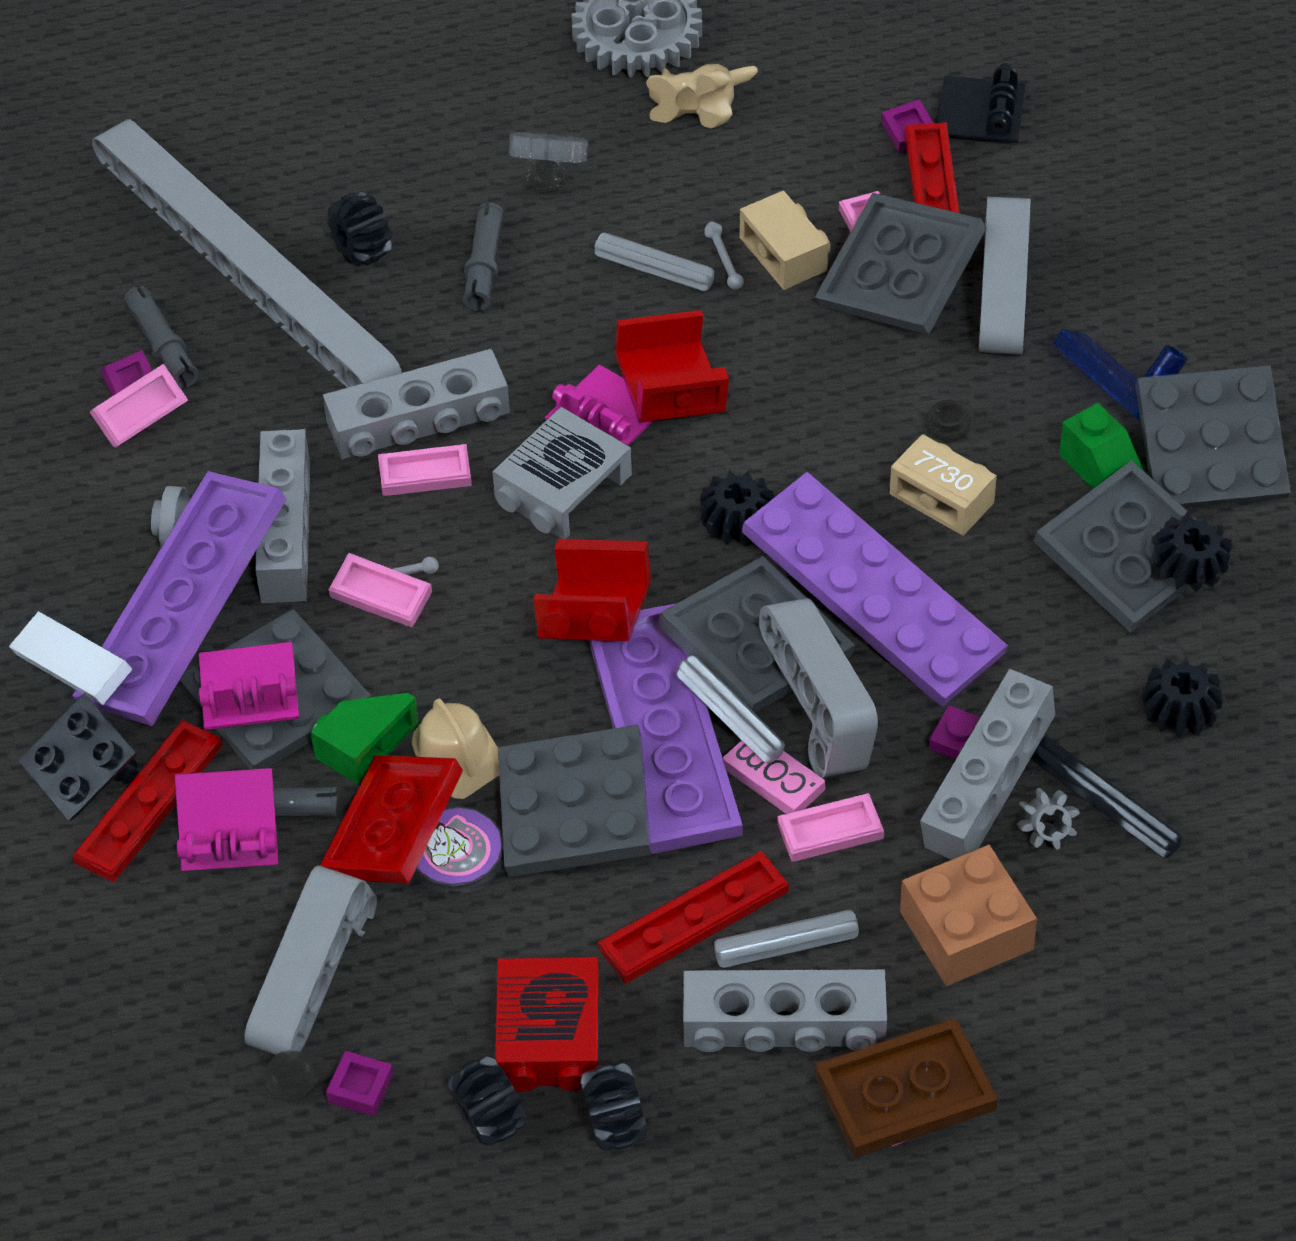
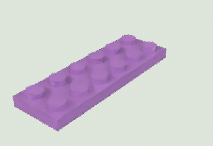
M207 471L102 646L105 650L125 660L132 668V671L103 705L91 699L101 712L153 726L286 501V497L279 488ZM75 690L72 696L77 701L83 694Z
M808 472L803 474L743 524L742 533L942 707L1006 652L1008 645Z
M675 604L641 610L629 642L588 640L613 729L632 725H639L652 854L743 836L742 821L707 705L677 675L680 663L690 656L657 625L660 613Z

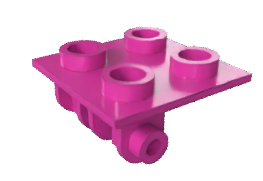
M598 365L576 387L571 384L566 386L558 385L552 394V399L556 401V407L545 416V420H547L560 407H563L627 446L653 422L640 423L624 378L601 365Z
M292 642L199 653L201 679L199 694L201 707H203L204 730L299 719Z
M272 768L175 774L179 829L177 854L178 859H181V871L278 865Z

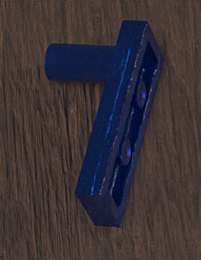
M1062 329L1053 344L1133 416L1141 421L1135 387L1137 379L1087 334ZM1165 345L1144 377L1178 374L1188 359L1176 348Z

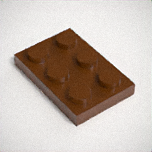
M956 1018L815 1064L814 1075L854 1158L997 1110L998 1098Z

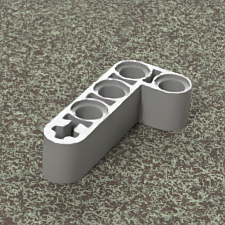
M987 196L979 353L1023 354L1030 198Z
M808 598L763 606L759 612V626L763 640L813 724L808 742V757L813 772L821 778H827L867 769L878 728L876 708L816 606Z
M319 865L311 871L248 1019L244 1039L247 1045L294 1061L297 1059L308 1039L351 933L362 937L365 932L361 931L367 918L373 919L375 915L377 898L366 881Z

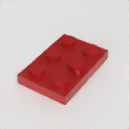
M375 755L320 866L364 881L409 884L463 772L456 758Z

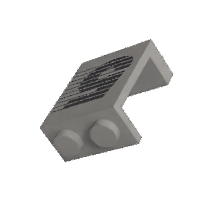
M560 407L493 470L495 499L504 510L511 513L516 511L530 519L532 524L542 533L548 534L551 532L561 539H566L570 535L569 513L606 477L622 485L632 475L631 447Z

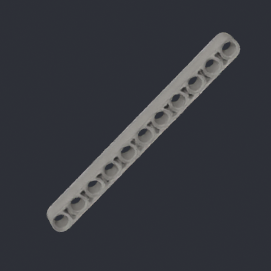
M126 119L93 138V150L103 165L105 163L110 165L107 169L126 186L132 185L134 188L131 190L151 209L156 207L158 209L156 213L175 231L180 229L183 232L180 235L200 254L205 252L207 254L205 258L225 277L230 275L232 277L230 281L251 300L255 298L258 301L255 304L276 323H283L284 325L281 328L302 347L307 345L310 348L307 352L328 371L333 369L336 372L333 375L347 388L402 373L395 357L380 342L134 121Z

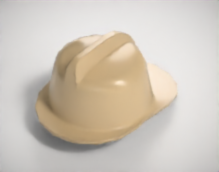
M440 698L436 699L433 702V709L428 711L421 724L413 732L412 747L417 757L456 758L463 772L451 797L465 799L499 776L498 747L482 724L478 714L469 706L460 703L444 704Z

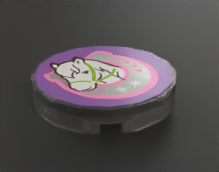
M460 806L445 808L414 875L421 884L438 893L448 894V891H461V894L475 892L490 884L501 871L504 861L502 831L491 817L477 809Z

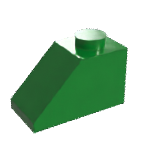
M1099 403L1063 421L1059 456L1092 489L1131 460L1143 470L1127 430Z
M409 693L341 701L329 714L322 715L311 731L315 758L359 785L363 781L375 755L388 756L419 724L416 697Z

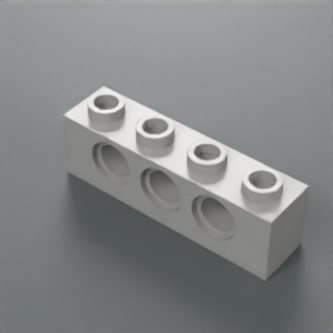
M492 349L323 394L326 421L341 459L352 456H366L377 449L396 444L406 445L417 438L439 432L449 433L464 425L479 421H493L500 415L510 413L508 385Z
M306 430L261 431L259 484L279 488L286 497V501L256 550V576L261 603L307 601L310 458Z
M1012 669L1008 670L920 820L925 848L951 860L979 849L1055 717L1053 686Z
M885 969L684 971V1047H695L703 1052H715L723 1047H746L755 1052L768 1051L773 1047H797L803 1051L813 1052L821 1050L825 1046H847L849 1049L856 1051L886 1041L887 1031ZM782 1011H787V1012H791V1013H793V1014L787 1015V1016H782V1015H779V1014H776V1013L782 1012ZM838 1011V1012H841V1013H843V1014H841V1015H830V1014H828V1012ZM740 1012L742 1014L738 1016H730L726 1013Z

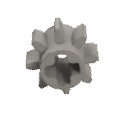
M1037 788V798L1033 799L1030 803L1024 801L1019 803L1025 810V819L1019 821L1017 827L1026 832L1034 830L1029 842L1038 848L1045 839L1058 850L1061 845L1060 840L1067 834L1070 836L1077 835V832L1071 827V818L1076 817L1080 812L1074 806L1062 807L1066 802L1067 795L1061 790L1056 791L1053 797L1050 798L1041 788ZM1044 813L1048 815L1053 814L1056 816L1053 824L1042 823L1040 821L1041 816Z

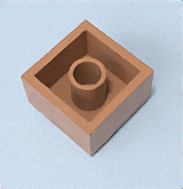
M990 845L902 880L900 912L946 986L1034 950L1037 918Z

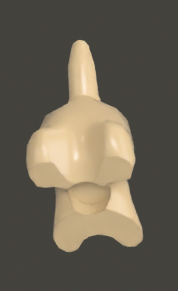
M706 64L693 72L673 75L668 69L664 68L662 75H651L646 81L650 98L658 103L650 111V119L667 123L685 114L695 113L698 114L702 126L707 128L719 127L728 122L733 115L731 104L734 98V86L749 81L758 73V69L755 66H747L729 71L720 64Z

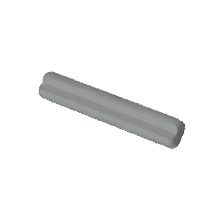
M606 232L600 234L594 246L595 254L600 258L703 292L708 291L714 281V270L709 266Z
M691 655L680 663L677 672L678 677L765 763H771L783 754L784 741L697 656Z
M845 910L717 939L714 942V953L719 966L726 968L854 939L859 933L858 921L852 910Z

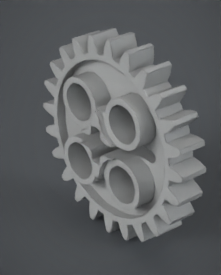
M583 0V2H576V13H572L573 42L577 43V52H585L586 62L597 60V69L599 70L604 69L608 65L612 66V75L618 74L621 69H627L629 77H633L636 70H642L643 74L649 77L650 68L656 67L662 73L667 63L679 67L680 56L690 59L691 48H698L699 37H702V10L697 8V0Z

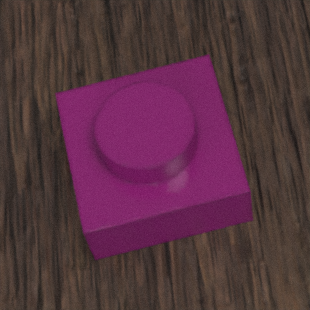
M920 99L884 111L881 118V123L898 153L906 151L905 125L933 123Z
M142 350L111 363L100 370L112 396L152 371Z
M948 705L929 739V749L957 759L981 717Z
M345 1051L326 1091L327 1102L375 1117L394 1075L392 1064Z

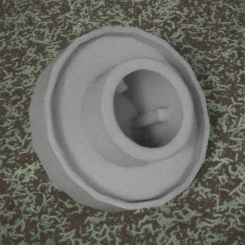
M167 486L163 492L162 500H155L153 504L151 530L153 536H159L161 548L191 499L188 497L187 489L183 486Z

